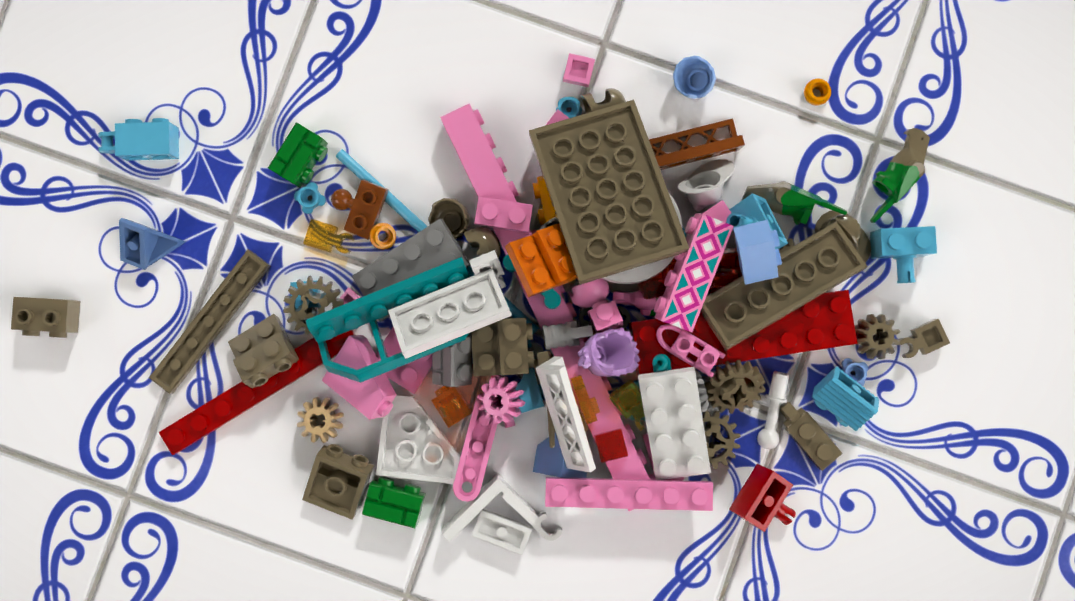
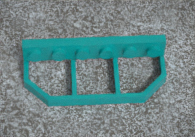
M462 257L307 319V328L319 345L322 361L328 372L361 383L466 340L468 334L406 359L402 352L388 357L377 323V319L389 315L388 310L469 278L470 276ZM370 323L381 361L359 370L332 362L326 340Z

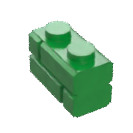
M296 122L268 166V169L301 188L303 184L307 185L314 174L312 169L316 162H321L328 152V148H326L328 143L319 135Z
M379 477L378 480L370 482L362 515L415 529L419 523L426 493L420 492L421 487L412 484H405L404 487L394 485V480L386 477Z

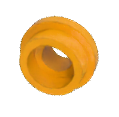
M813 79L804 88L805 99L815 106L826 103L831 96V87L823 79ZM813 89L820 91V97H816L813 94Z
M378 223L370 230V242L375 248L381 250L388 249L396 241V231L390 224ZM381 231H384L386 237L380 241L378 235Z

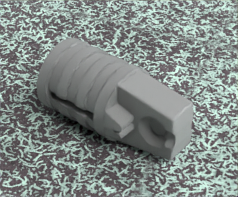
M576 321L550 326L543 325L542 334L545 350L580 345L579 338L593 336L592 325L577 327Z

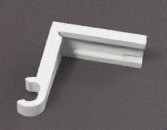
M498 473L480 490L479 495L474 500L469 501L442 527V536L450 542L501 492L503 494L502 498L546 540H557L563 531L562 527H556L553 533L547 532L541 526V522L546 519V511L537 514Z

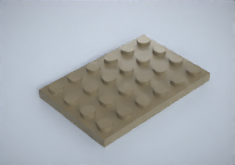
M634 99L529 130V136L579 285L670 258L689 250L687 240Z

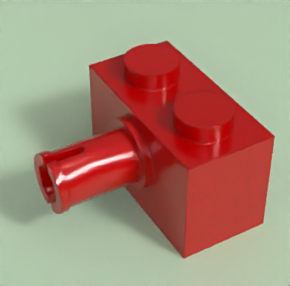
M757 464L729 510L763 532L766 531L774 517L784 525H788L793 520L785 516V514L795 518L796 512L783 502L793 484L775 471Z

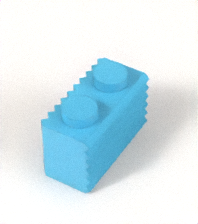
M835 367L814 387L812 395L815 404L820 409L829 410L835 415L837 421L842 426H849L855 431L861 428L866 421H869L878 412V397H875L874 394L866 390L865 387H862L852 377H849L839 367Z

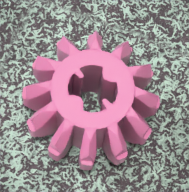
M506 376L500 379L494 377L489 380V384L486 383L481 386L484 393L479 394L477 398L483 401V404L478 409L487 411L485 419L493 417L494 424H499L502 421L509 423L513 421V417L520 416L522 412L519 407L524 406L526 402L519 399V396L524 391H517L515 389L517 381L509 383Z

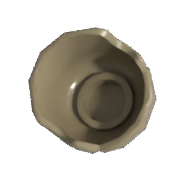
M443 198L432 204L428 221L431 225L435 221L443 219L453 237L457 239L466 232L470 217L466 207L458 200Z
M481 226L464 232V236L473 248H479L476 252L477 255L480 256L495 250L499 259L501 253L499 239L491 229Z

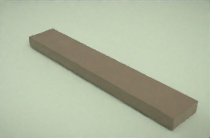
M247 249L153 371L149 379L169 394H173L270 269L271 265L253 251Z

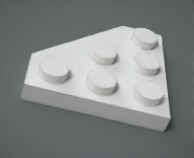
M397 394L392 402L393 407L391 411L382 419L376 475L454 484L461 456L414 396Z

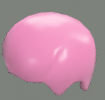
M601 278L581 285L578 284L572 288V293L569 291L568 294L574 305L581 308H590L594 304L606 299L609 294V283Z

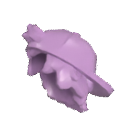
M609 328L607 331L597 333L587 340L584 347L578 352L580 357L578 365L584 369L588 368L592 374L600 377L633 373L639 366L637 362L640 361L637 355L639 350L635 348L637 343L632 341L633 337L630 332L625 331L624 328Z

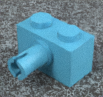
M752 193L729 209L731 214L728 216L726 223L733 225V228L768 220L771 231L776 230L779 237L780 247H775V249H780L788 244L765 198Z
M935 226L883 228L870 232L871 259L893 258L896 260L897 284L916 282L914 258L937 254Z

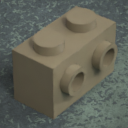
M13 297L11 329L22 330L23 336H40V331L49 332V337L67 338V333H78L81 301Z

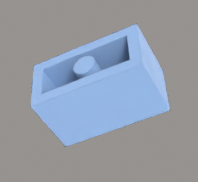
M768 220L733 228L739 265L745 285L779 277L777 266L782 265L779 249H775V247H780L777 231H771Z

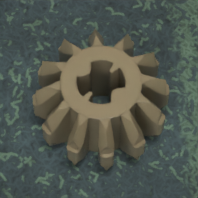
M869 314L866 320L859 319L857 321L861 328H855L856 335H858L857 343L861 344L857 352L859 354L866 353L868 359H874L875 356L878 359H885L886 353L893 354L895 352L892 345H899L901 343L898 339H894V335L899 334L901 331L899 329H892L895 321H886L885 315L879 314L875 317L874 314ZM876 333H878L879 338L875 339L874 341L873 335H876Z

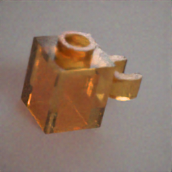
M442 386L434 392L437 397L431 401L448 428L472 414V408L458 387Z

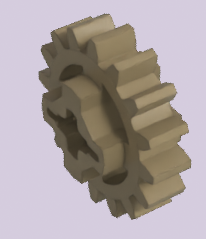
M308 276L307 283L298 279L296 282L298 288L290 286L288 292L292 296H285L283 300L289 304L284 307L283 313L291 314L287 322L295 321L296 326L294 330L296 331L301 327L305 328V335H308L310 331L304 319H309L326 312L325 307L331 302L333 309L344 304V299L337 298L341 292L340 289L332 290V281L323 284L322 276L318 278L317 282H313L312 276ZM312 289H319L323 293L313 292ZM300 294L303 304L296 309L295 301ZM310 301H312L313 304L319 303L318 310H316L314 307L310 309L308 308Z
M737 360L735 365H731L727 361L725 368L715 367L717 373L712 378L709 377L710 381L704 383L708 401H710L712 408L718 407L721 413L728 409L729 413L733 414L737 408L740 412H744V406L748 405L752 408L754 406L752 401H760L761 396L759 393L765 392L763 386L765 380L758 367H752L749 361L744 365L741 364L740 360Z
M707 410L703 412L702 417L703 423L707 422L704 428L705 437L711 436L712 433L713 437L721 441L707 443L709 462L713 469H718V462L725 466L728 465L726 460L728 456L735 459L736 455L732 450L733 448H740V445L735 443V439L741 437V435L733 432V429L737 427L736 423H727L730 418L728 415L725 414L719 418L720 412L714 410L712 416H710ZM720 424L724 427L727 433V438H724L720 432ZM725 448L719 455L714 456L716 451Z

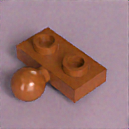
M363 179L360 182L355 199L352 198L351 193L346 189L334 191L331 196L332 205L338 210L351 209L343 230L369 240L370 230L377 224L389 189Z

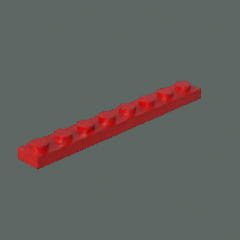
M353 330L326 340L331 359L337 356L349 335H356ZM313 337L295 348L294 350L299 360L293 363L288 370L270 377L265 384L251 388L241 381L161 430L159 434L170 453L175 455L323 365L319 345Z

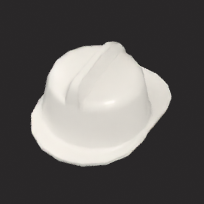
M726 159L707 162L679 183L678 189L686 194L687 199L696 211H701L722 198L723 184L732 175L735 166L732 161Z

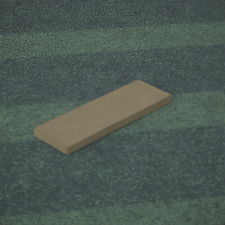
M837 221L780 254L782 265L777 266L779 277L745 285L743 276L706 296L700 312L725 351L868 267Z

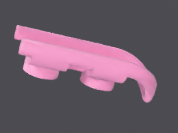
M665 324L661 325L657 330V340L666 351L711 378L714 375L711 369L716 364L718 357L721 359L725 357V354L679 327ZM665 329L680 333L672 347L668 346L662 338V332ZM697 343L704 349L701 351L694 347L693 344ZM691 353L696 356V362L686 357L687 354Z

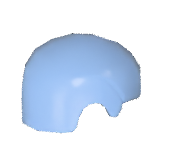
M690 56L683 58L676 65L673 72V80L676 89L681 94L691 99H700L713 90L716 75L714 68L707 60L700 56Z

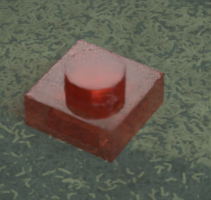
M621 428L594 435L601 463L628 456Z

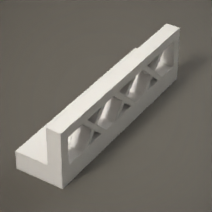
M554 356L536 367V371L567 469L591 473L596 467L563 357Z

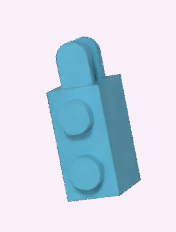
M153 118L152 122L126 119L125 123H115V131L98 133V137L101 138L100 153L115 154V156L126 161L179 159V128L165 118Z

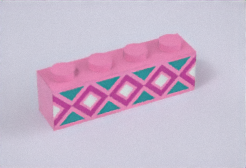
M695 213L694 217L688 220L685 233H687L686 240L689 250L675 256L677 261L674 269L670 270L665 278L664 285L667 287L663 297L660 296L656 301L654 307L656 315L654 318L689 332L693 331L733 230V225Z

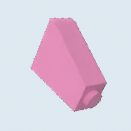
M349 335L333 362L359 370L379 360L365 336ZM328 371L322 379L326 385L369 420L385 417L393 407L392 402L397 395L385 373L361 383Z

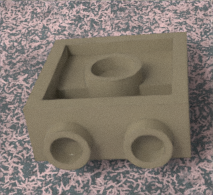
M275 314L228 341L235 357L233 362L242 382L251 388L265 384L270 377L288 370L293 363L299 360L279 317Z
M526 318L502 319L471 332L474 376L529 374V368H534L533 351H528L527 341L533 340L532 323H526Z
M324 445L315 457L302 500L353 520L363 492L368 485L374 465L368 463V458L363 455L356 454L351 456L343 453V448L338 445Z

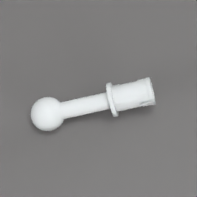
M773 372L769 394L765 396L766 399L770 400L765 428L757 435L758 444L764 449H773L779 443V435L775 431L781 403H787L788 400L785 398L789 374L783 372Z

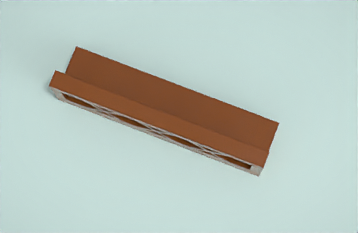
M733 118L649 139L653 151L656 152L655 157L660 170L739 151L745 145L743 136H737ZM728 126L730 138L723 140L713 138L717 129ZM712 131L710 135L705 132ZM698 134L707 139L703 145L692 147L687 144L692 135ZM687 137L684 142L680 140V138ZM668 141H674L682 146L679 151L665 153L661 150ZM662 143L659 148L653 146Z

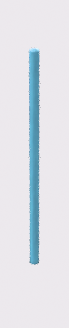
M343 149L337 153L336 158L360 180L365 179L384 187ZM388 191L385 202L415 230L420 232L428 227ZM471 265L468 266L466 269L469 276H474ZM504 296L510 309L511 317L526 318V323H532V334L534 335L539 327Z

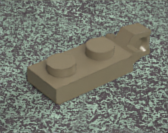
M790 402L781 404L780 412L787 419L783 422L784 429L819 470L823 471L843 454L808 412L803 408L796 410Z

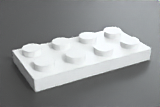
M492 268L388 310L405 359L512 316Z
M695 367L638 375L656 480L710 474L711 468Z

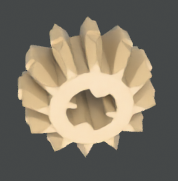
M319 397L313 398L312 404L305 402L303 407L306 411H299L297 413L299 417L304 418V421L297 423V427L305 426L306 428L301 435L306 437L312 433L310 439L313 443L317 442L319 437L322 443L328 442V435L332 438L337 437L338 434L334 428L341 429L344 426L341 422L337 421V419L344 417V413H335L339 404L334 403L329 407L330 398L328 397L324 398L322 403ZM323 414L325 417L323 422L325 424L318 425L316 420L319 418H316V415Z

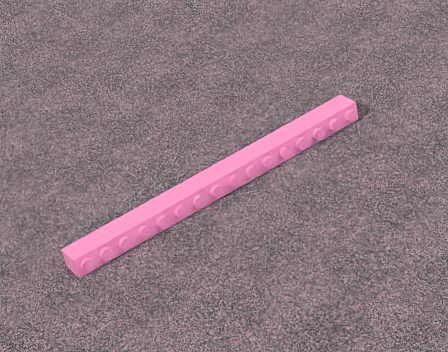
M469 103L440 117L477 196L517 202L515 199L516 196H519L513 181L507 182L503 174L507 172L505 164L501 157L496 159L492 149L496 148L490 133L484 135L480 126L484 124L479 110L473 111ZM493 228L505 255L508 254L505 246L509 242L530 236L536 232V229L531 231L530 228L529 233ZM514 272L541 330L543 325H558L574 321L573 318L577 314L571 302L565 303L561 295L565 292L563 285L553 288L561 297L560 305L556 309H549L545 306L544 297L540 293L528 298L517 272ZM588 337L579 338L580 345L550 348L554 356L563 357L576 403L612 478L656 480L653 473L648 475L643 466L648 462L641 448L636 450L632 443V440L636 439L630 425L624 426L620 418L624 412L618 400L612 401L608 391L612 390V387L607 377L596 376L588 368L584 369L578 365V360L580 359L578 352L584 347Z

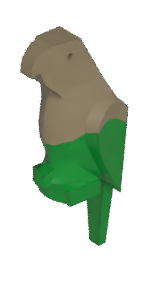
M912 128L904 132L907 135L904 148L892 158L886 171L875 173L876 178L872 181V184L888 195V198L870 219L871 223H875L894 203H897L925 173L924 162L930 137L921 129Z
M786 181L747 186L742 197L743 200L753 193L765 198L771 211L793 217L796 225H799V223L805 225L815 204L843 215L847 214V210Z

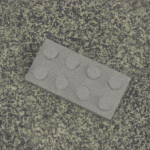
M439 219L352 277L363 296H366L462 257L466 268L470 266V263L444 220ZM390 315L378 319L379 322L384 321L385 319L390 317Z

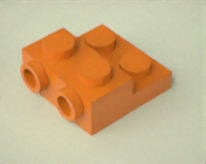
M559 223L537 230L534 234L509 242L505 246L528 298L569 283L577 278Z

